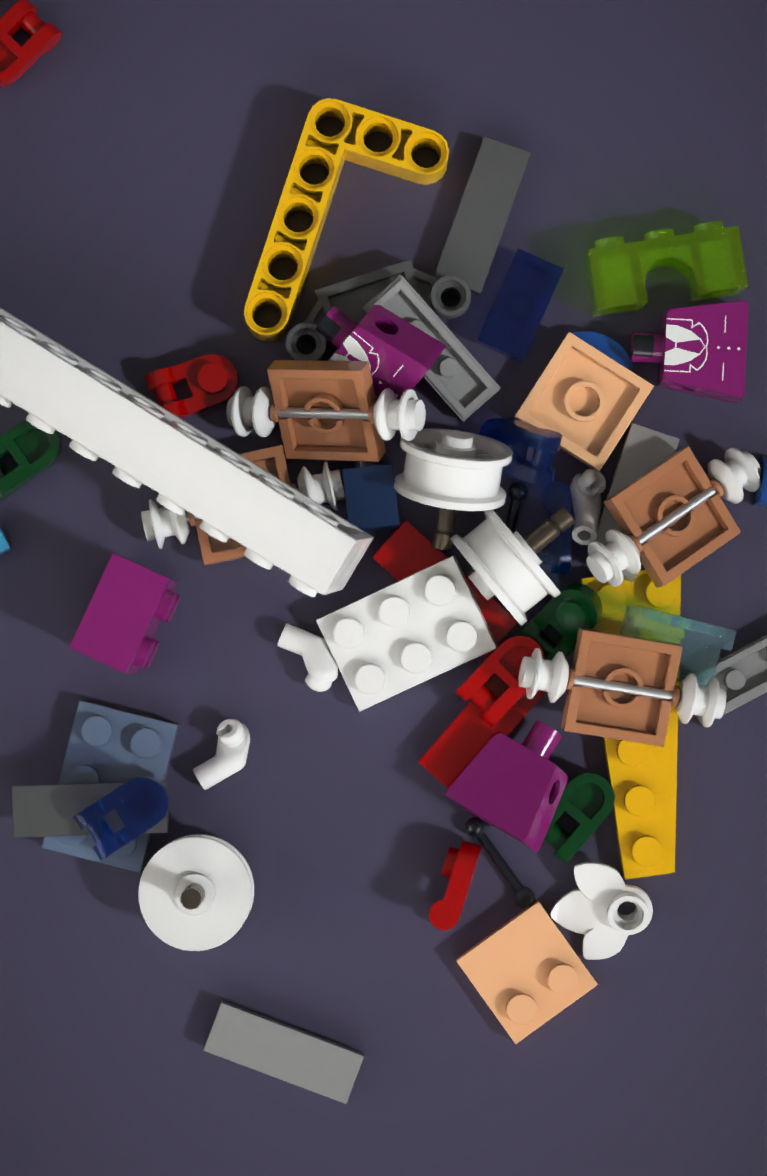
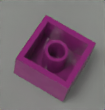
M112 553L69 648L125 674H137L139 668L148 669L160 644V641L153 639L161 621L170 622L181 599V595L174 592L178 583Z

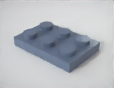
M79 700L58 784L165 781L179 724ZM152 833L44 837L42 848L140 873L143 869Z

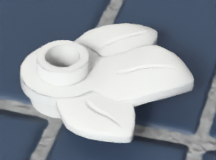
M598 862L579 863L574 866V876L579 888L569 891L556 902L550 912L551 918L565 929L584 934L582 941L584 959H606L621 951L628 935L637 934L648 926L653 915L652 903L644 890L634 885H626L622 876L615 868ZM623 902H632L636 905L634 912L629 915H623L617 909Z

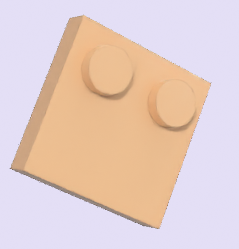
M568 332L514 419L590 468L600 471L654 385Z
M538 900L456 958L459 966L515 1044L598 985Z

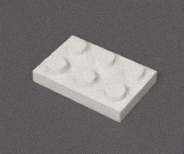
M455 555L316 620L359 712L498 647Z

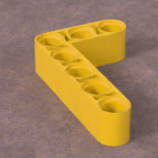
M326 98L319 100L312 106L308 113L245 303V321L249 331L255 338L263 342H274L280 340L288 332L345 160L417 184H433L440 180L447 170L449 148L447 141L441 134L434 130L338 99ZM329 116L340 119L344 124L342 132L332 137L324 136L316 129L319 121ZM383 132L390 137L392 144L385 151L373 152L366 147L364 141L371 133ZM428 147L437 152L440 160L433 167L423 168L413 161V153L419 148ZM316 163L326 167L329 174L322 183L309 184L301 177L303 169L310 164ZM294 211H305L312 216L313 223L306 231L293 232L285 225L288 215ZM283 257L290 258L298 265L296 273L290 279L278 280L269 273L270 267L275 260ZM264 305L276 306L282 312L279 323L271 328L258 326L254 322V314L257 309Z

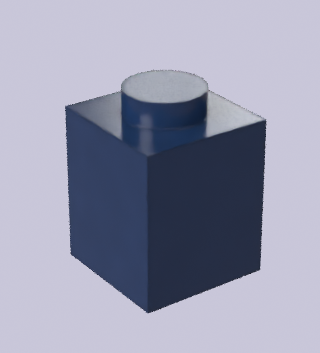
M381 458L379 462L352 461V468L342 469L348 522L365 532L399 528L393 464L382 465Z

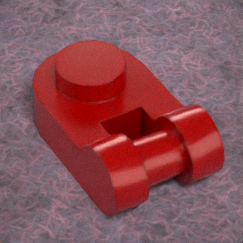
M19 0L0 18V87L9 86L17 81L43 54L53 49L62 37V32L52 22L45 23L36 15L37 8L29 0ZM21 29L31 36L22 47L12 38Z
M217 354L204 355L172 367L155 370L144 376L148 391H154L158 405L181 419L225 404L234 396L239 386L238 372L233 363L226 357ZM187 380L192 397L178 400L173 385Z
M516 636L508 638L480 664L455 692L465 702L470 699L483 711L481 717L492 727L526 693V688L519 687V671L523 657H531L534 649L540 648L542 658L545 660L544 652L539 644L529 637ZM493 674L498 676L508 686L499 697L484 685Z
M462 840L459 849L449 847L441 872V876L450 878L444 899L435 902L429 910V919L435 928L446 931L452 929L458 923L482 845Z

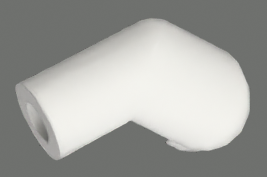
M587 469L583 474H577L570 485L574 520L576 521L573 524L572 539L580 545H589L596 540L602 509L600 494L606 488V480L595 469Z
M286 623L277 646L303 657L308 671L305 682L312 690L318 692L328 690L332 685V681L337 679L338 666L325 639Z
M228 718L219 724L216 732L219 736L215 756L193 768L204 790L240 771L246 764L251 738L246 725L237 719Z

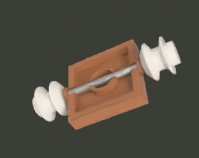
M274 360L267 369L271 390L268 387H260L253 396L248 387L241 386L236 390L234 396L229 399L226 409L229 424L233 426L236 434L241 437L249 435L253 427L258 436L267 437L272 432L276 422H278L286 459L379 462L386 453L384 440H391L396 430H399L405 441H412L417 431L423 429L426 419L425 405L422 400H418L417 394L412 389L405 390L401 399L396 398L393 390L384 389L376 401L369 361Z
M282 445L240 454L319 504L329 503L335 511H338L336 501L345 499L339 469L329 471L327 462H324L322 473L311 475L307 468L303 466L297 477L299 486L297 488L296 484L291 485ZM149 499L150 510L141 512L147 541L156 540L159 549L163 548L165 537L174 535L181 544H185L190 533V522L191 527L196 526L205 566L246 557L244 552L247 547L231 538L227 542H222L207 534L199 527L203 520L188 511H185L183 515H179L165 507L158 508L154 501Z
M689 446L678 450L603 501L622 533L610 529L605 535L607 543L605 546L596 541L588 545L589 557H587L586 561L590 572L601 583L608 582L613 586H620L623 583L622 571L626 570L631 574H637L640 572L642 564L656 588L667 585L741 533L721 498L738 504L743 500V488L749 492L757 491L761 485V468L758 461L749 452L732 447L725 452V463L718 459H713L708 463L707 477Z
M579 627L571 668H569L562 652H557L553 660L550 661L542 658L540 648H535L531 657H523L519 671V687L526 688L528 699H532L536 692L541 690L547 691L549 701L555 703L567 689L560 728L573 733L664 747L671 706L675 707L681 723L687 724L693 715L701 716L703 726L709 728L715 718L721 719L726 705V691L723 688H719L717 677H711L706 686L698 685L694 673H689L679 686H676L683 646L678 643Z

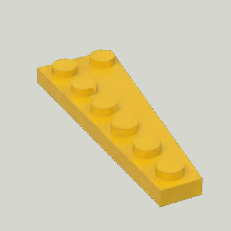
M640 570L633 582L623 579V583L620 586H613L608 582L601 583L595 577L580 579V584L587 585L593 589L600 597L602 603V616L593 630L680 644L681 575L667 585L656 588L646 570ZM679 669L676 679V686H679ZM671 706L664 747L602 737L608 779L615 795L613 814L624 880L675 873L678 714L675 707Z

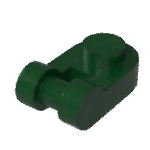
M25 420L0 436V459L10 452L19 465L7 474L0 464V501L11 496L21 486L48 469L58 460L62 451V439L58 431L55 430L53 434H49Z
M573 583L559 590L561 594L556 598L552 597L517 636L529 637L536 641L544 652L545 660L552 661L557 652H562L566 658L575 649L579 627L593 629L602 616L603 607L600 597L587 585ZM548 624H551L564 636L557 644L542 632Z
M584 772L575 775L567 782L544 839L555 849L553 855L564 864L575 855L607 818L614 807L615 795L607 779L596 773ZM565 811L578 822V825L569 834L555 823Z

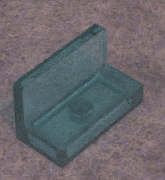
M627 606L620 634L680 644L683 648L676 681L682 682L689 673H694L698 685L706 686L709 679L715 676L720 651H732L736 631L640 606Z

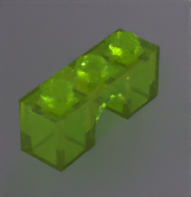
M711 221L695 225L693 227L694 233L674 235V229H659L645 233L643 241L625 243L622 236L608 237L595 241V248L588 249L584 256L593 317L643 309L648 302L645 286L646 274L659 266L673 267L685 276L689 284L691 301L741 294L748 286L739 226L724 228L723 221Z

